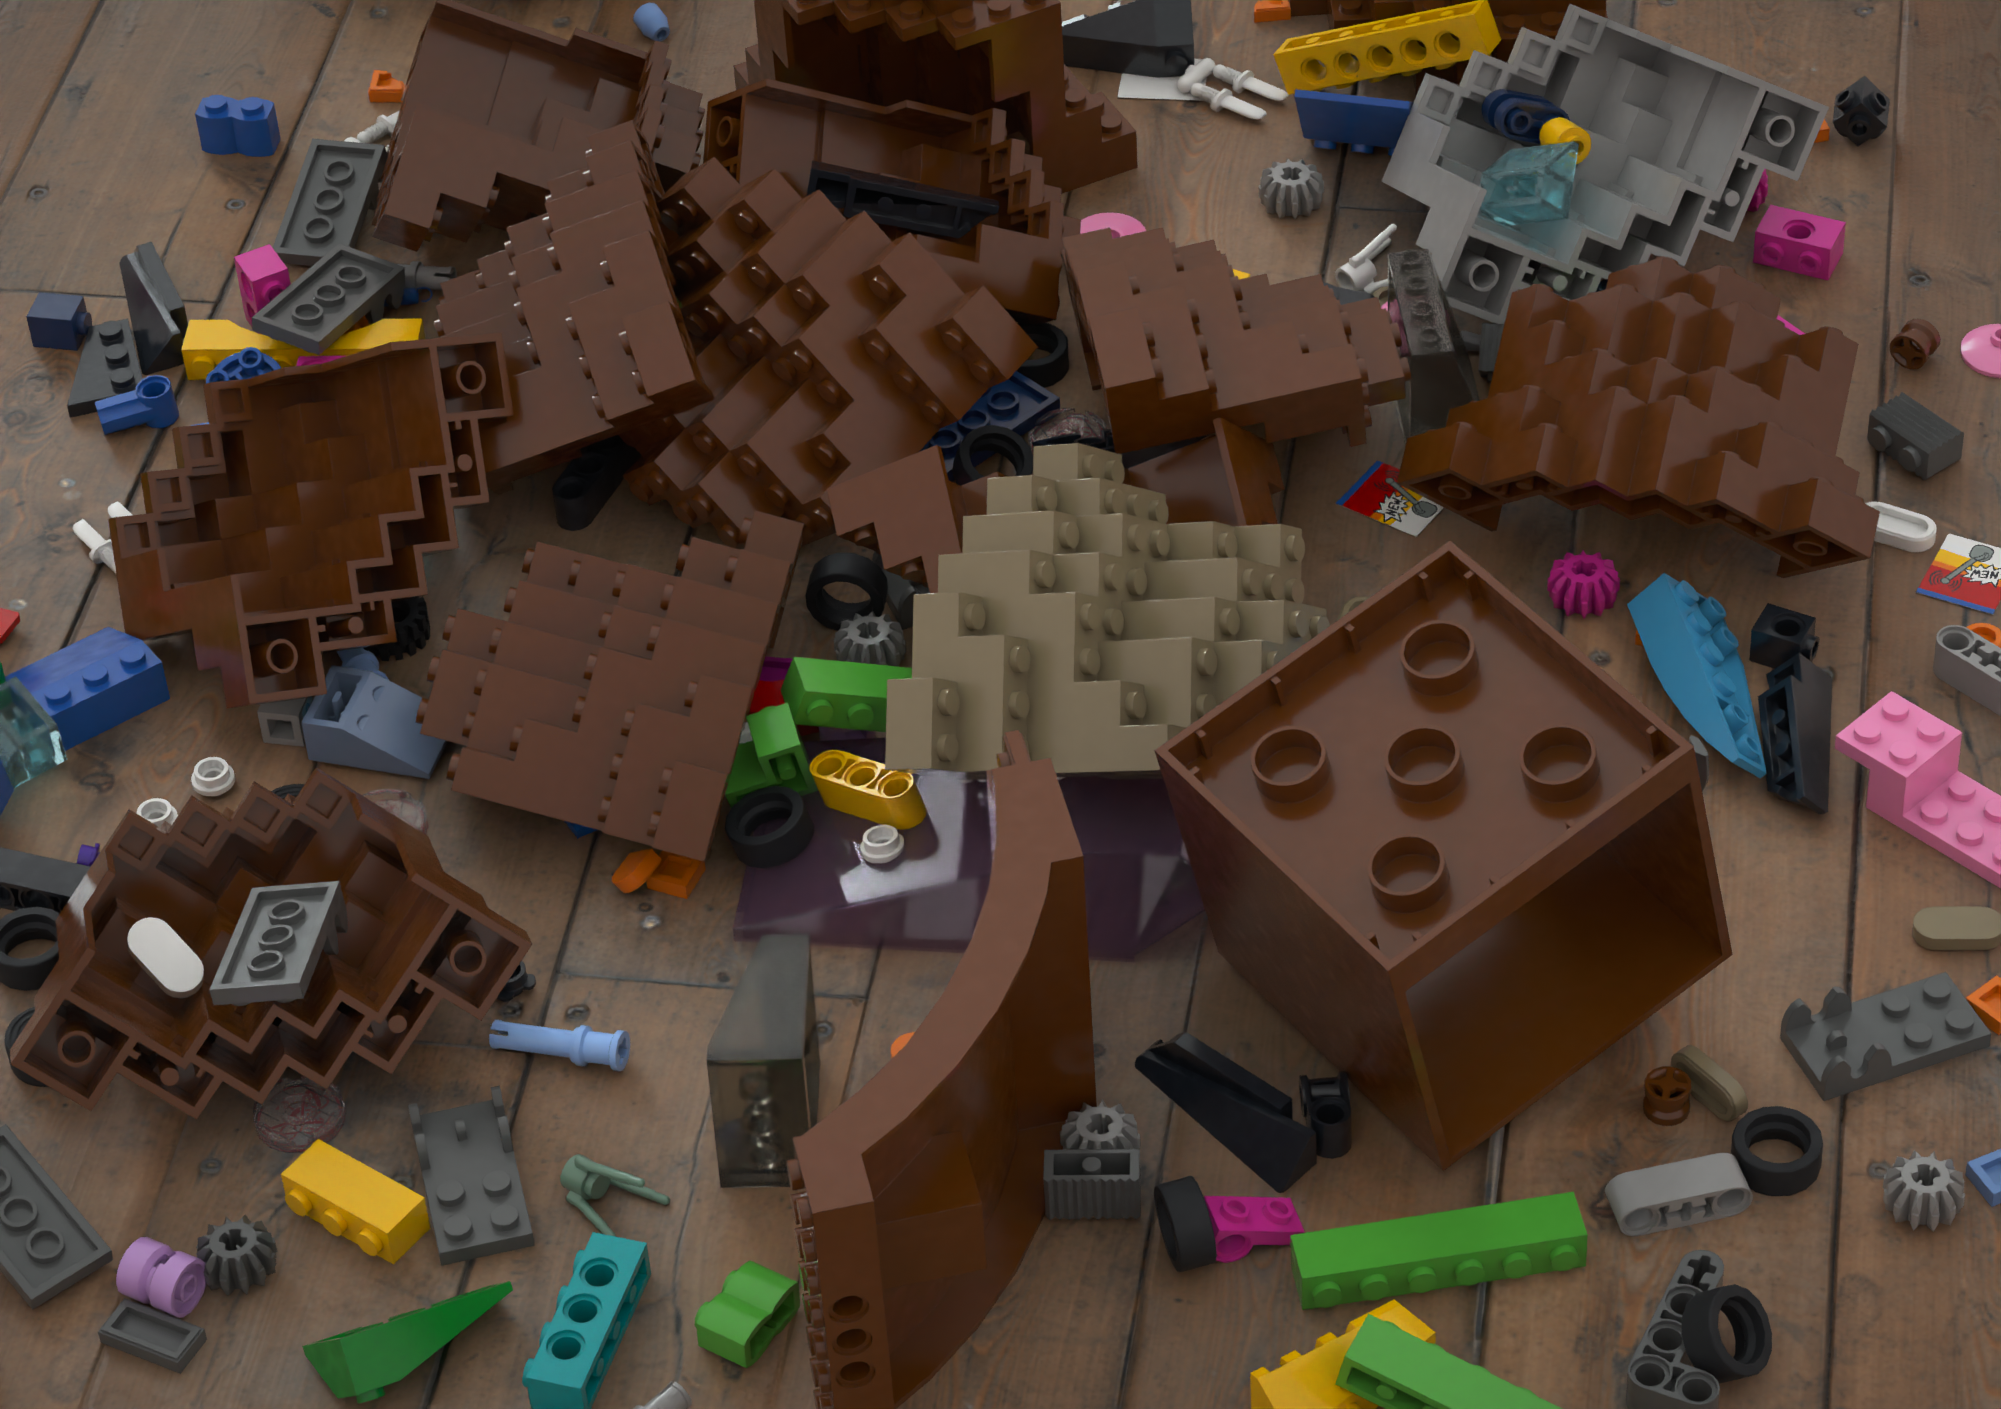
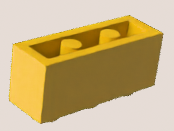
M317 1139L281 1173L285 1201L294 1213L299 1216L306 1215L322 1224L331 1234L335 1236L342 1235L358 1244L368 1255H377L393 1265L431 1229L425 1197L320 1139Z

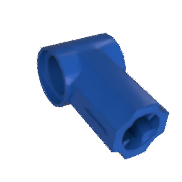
M162 375L148 376L137 384L136 390L95 402L104 435L145 423L152 428H164L172 425L179 417V410L171 382Z

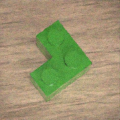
M789 704L765 707L757 713L747 715L746 718L753 740L739 743L725 794L730 807L732 808L745 795L771 786L789 787L798 792L800 796L818 791L809 770L810 762L798 727L795 724Z

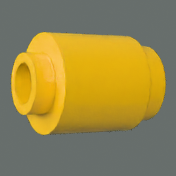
M1558 117L1551 119L1540 130L1539 138L1543 150L1563 164H1579L1590 152L1591 138L1589 134L1566 118Z

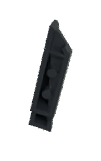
M812 161L806 196L820 189L836 208H844V217L851 218L865 211L875 223L960 238L971 231L972 227L999 211V201L819 161Z
M1798 653L1766 674L1770 689L1758 696L1764 761L1767 772V790L1780 800L1808 807L1818 814H1825L1828 812L1832 679L1827 673Z

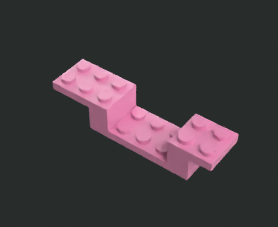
M1891 691L1835 737L1836 750L1870 769L1866 808L2001 889V796L1958 771L1962 738L1961 731Z

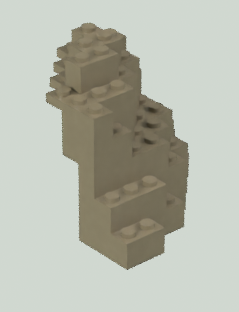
M1079 443L1034 446L1033 475L987 478V515L963 516L962 553L944 554L938 557V593L914 594L912 678L887 679L885 770L952 780H987L986 771L998 768L996 755L1004 752L1003 736H1005V732L1019 730L1023 735L1031 761L1051 758L1057 777L1096 776L1116 780L1163 779L1154 750L1330 626L1326 617L1327 609L1302 604L1304 585L1301 581V560L1305 554L1302 529L1284 524L1231 526L1215 521L1166 524L1169 516L1166 494L1123 484L1125 471L1121 454Z

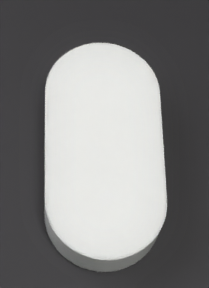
M1882 502L1865 503L1880 511L1874 541L1909 552H1923L1934 545L1937 527L1935 522L1929 517Z
M149 917L137 921L130 928L127 938L130 955L166 994L175 998H185L195 994L201 988L204 980L202 961L165 921Z

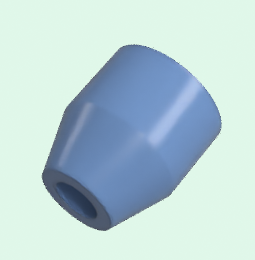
M646 3L635 12L633 21L644 36L654 41H663L668 37L670 33L668 19L657 4Z

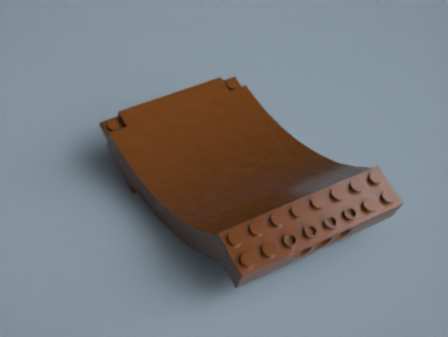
M1019 730L1005 732V736H1003L1004 752L996 755L998 768L986 771L993 858L989 889L972 939L947 987L905 1047L857 1093L805 1134L793 1137L795 1159L786 1160L792 1191L799 1190V1193L790 1194L795 1223L796 1225L801 1224V1227L794 1228L799 1257L805 1259L798 1261L803 1290L808 1291V1293L802 1294L807 1323H812V1325L806 1326V1334L811 1356H816L809 1358L815 1388L819 1387V1389L813 1390L816 1409H897L935 1376L978 1329L1015 1276L1045 1216L1044 1150H1063L1060 1142V1132L1062 1131V1125L1066 1124L1069 1112H1080L1083 1102L1091 1107H1097L1084 856L1051 758L1031 761L1023 735Z

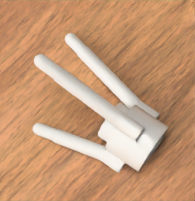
M1391 224L1361 252L1350 258L1349 262L1335 271V278L1341 288L1373 294L1382 287L1395 286L1421 278L1425 271L1420 269L1378 282L1373 281L1377 272L1371 260L1391 244L1392 240L1388 237L1397 229L1395 224Z

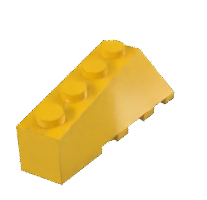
M1393 1299L1349 1322L1345 1334L1336 1337L1333 1333L1329 1332L1317 1338L1315 1348L1312 1351L1301 1355L1294 1350L1282 1356L1279 1363L1281 1367L1271 1372L1265 1367L1251 1372V1409H1375L1379 1405L1335 1384L1344 1357L1367 1315L1370 1314L1383 1321L1394 1323L1401 1330L1428 1343H1436V1332Z

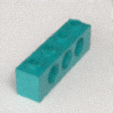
M593 1232L585 1250L580 1249L577 1252L573 1265V1276L568 1286L563 1285L559 1291L556 1313L552 1321H547L542 1328L539 1342L540 1347L535 1358H529L524 1367L522 1383L524 1387L528 1388L532 1409L592 1408L651 1276L647 1243Z

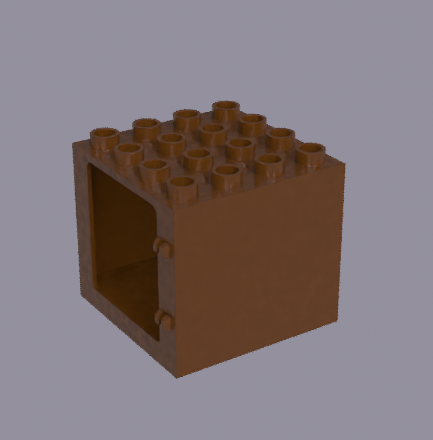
M1452 541L1437 549L1154 750L1218 952L1340 1071H1346L1348 1079L1442 1171L1446 1170L1733 955L1694 746Z

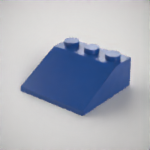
M1295 89L1294 96L1303 137L1314 140V147L1336 150L1337 142L1349 143L1353 152L1372 154L1374 153V146L1389 148L1388 155L1390 156L1394 152L1414 103L1402 100Z
M106 627L5 676L11 701L58 754L170 699L162 661L141 639L111 627Z

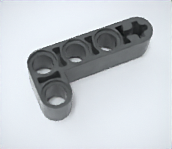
M1694 1250L1687 1253L1681 1259L1629 1363L1626 1390V1405L1628 1409H1718L1720 1394L1718 1380L1712 1374L1691 1366L1692 1363L1685 1351L1681 1335L1682 1315L1687 1302L1696 1293L1723 1287L1724 1264L1717 1254L1708 1250Z

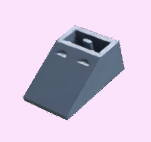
M332 665L325 677L327 694L315 696L301 722L308 759L430 779L448 741L420 734L422 724L416 723V716L422 697L372 671Z

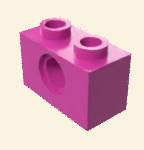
M1770 204L1755 231L1753 263L1829 280L1843 254L1846 222Z

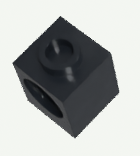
M1767 603L1751 629L1749 661L1774 669L1798 653L1802 654L1809 661H1813L1820 642V638L1815 636L1816 618Z

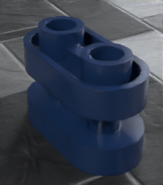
M1498 89L1491 92L1482 104V116L1485 122L1506 137L1514 140L1540 144L1539 133L1547 121L1558 117L1566 118L1570 121L1568 114L1544 97L1534 94Z

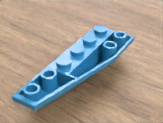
M1663 573L1627 604L1650 664L1670 699L1693 728L1732 763L1758 778H1762L1767 774L1744 665L1737 651L1739 643L1734 634L1728 629L1724 619L1726 611L1715 598H1706L1696 592L1688 582L1684 580L1679 582Z

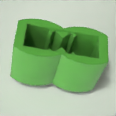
M751 1260L743 1264L738 1270H733L725 1279L722 1292L710 1302H705L696 1314L695 1327L697 1329L698 1346L745 1368L752 1366L765 1352L773 1337L786 1327L800 1307L799 1283Z

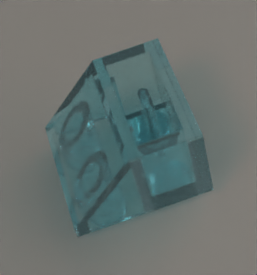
M1573 141L1510 149L1482 172L1480 187L1486 189L1487 192L1479 212L1503 226L1568 219L1579 144Z
M16 676L0 684V759L13 789L67 760L57 724Z

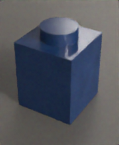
M39 292L26 316L33 347L78 351L84 337L87 336L89 326H92V316L86 310L84 296Z

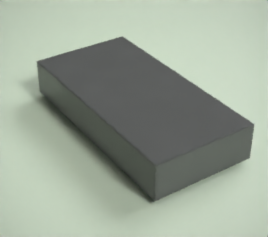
M124 1298L98 1331L101 1343L180 1374L207 1340L204 1328Z

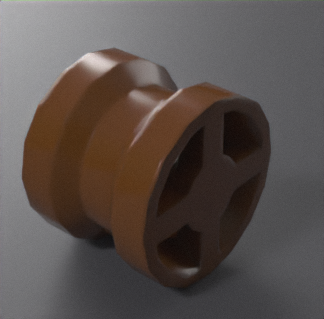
M1912 319L1908 321L1902 328L1901 333L1897 334L1890 343L1892 357L1898 364L1907 369L1921 368L1929 359V355L1933 354L1939 347L1941 340L1939 332L1926 320Z
M1662 1066L1653 1069L1647 1074L1644 1081L1645 1097L1643 1099V1111L1650 1121L1662 1126H1674L1687 1119L1690 1113L1689 1096L1692 1087L1691 1079L1687 1073L1675 1067Z

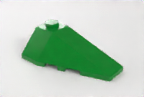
M510 1281L492 1284L430 1305L431 1308L428 1309L420 1308L389 1317V1322L384 1324L379 1322L365 1327H358L302 1347L305 1356L338 1399L355 1396L357 1404L386 1395L383 1386L403 1379L513 1291Z

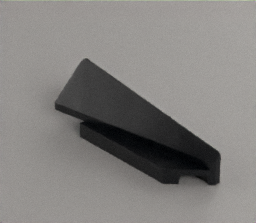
M148 242L138 245L134 253L123 256L119 264L142 374L149 375L184 364L181 349L188 321L185 306L153 243Z
M1189 1033L1177 1034L1168 1042H1163L1161 1039L1157 1040L1136 1058L1135 1068L1276 1192L1284 1193L1317 1164L1316 1132L1293 1120L1292 1098Z

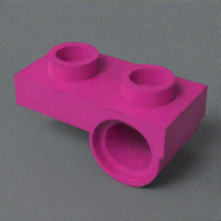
M1204 1196L1216 1242V1260L1219 1262L1229 1263L1237 1261L1246 1256L1253 1245H1290V1235L1305 1233L1291 1198Z

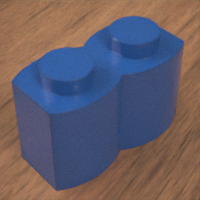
M211 95L202 98L195 113L201 147L207 153L225 155L238 152L246 156L265 157L274 155L281 139L274 102L248 97L238 101L223 95Z

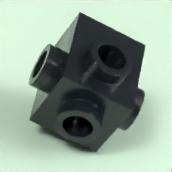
M1866 76L1836 95L1832 123L1840 135L1848 137L1854 144L1860 146L1870 138L1875 139L1885 131L1888 125L1890 99Z

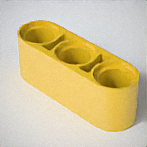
M840 750L822 752L810 763V773L824 804L829 808L882 825H890L899 830L917 826L926 816V806L911 773L885 770V764Z

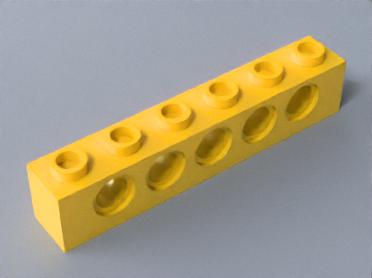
M1477 0L1288 38L1273 55L1286 91L1290 95L1295 94V89L1317 92L1331 86H1335L1336 89H1344L1354 85L1357 81L1368 79L1370 83H1375L1386 79L1392 74L1401 73L1402 76H1411L1422 71L1423 68L1434 66L1437 70L1446 69L1459 61L1470 60L1473 50L1491 56V52L1499 44L1501 37L1488 0ZM1451 34H1454L1459 41L1455 40ZM1417 40L1422 42L1426 48L1419 45ZM1383 47L1387 48L1392 54H1389ZM1351 54H1353L1354 56H1356L1357 59H1358V61L1355 60V59L1351 56ZM1318 60H1319L1320 62H1322V63L1325 65V67H1323V66L1318 62Z

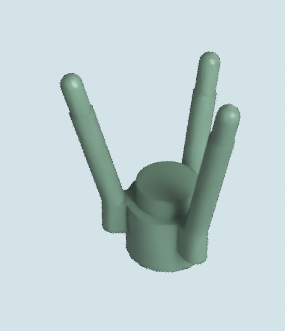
M581 1154L574 1155L567 1161L560 1176L562 1186L569 1190L566 1201L579 1208L591 1223L605 1235L616 1237V1234L588 1204L587 1200L601 1198L607 1192L610 1184L663 1205L670 1203L668 1196L645 1187L644 1179L596 1163Z

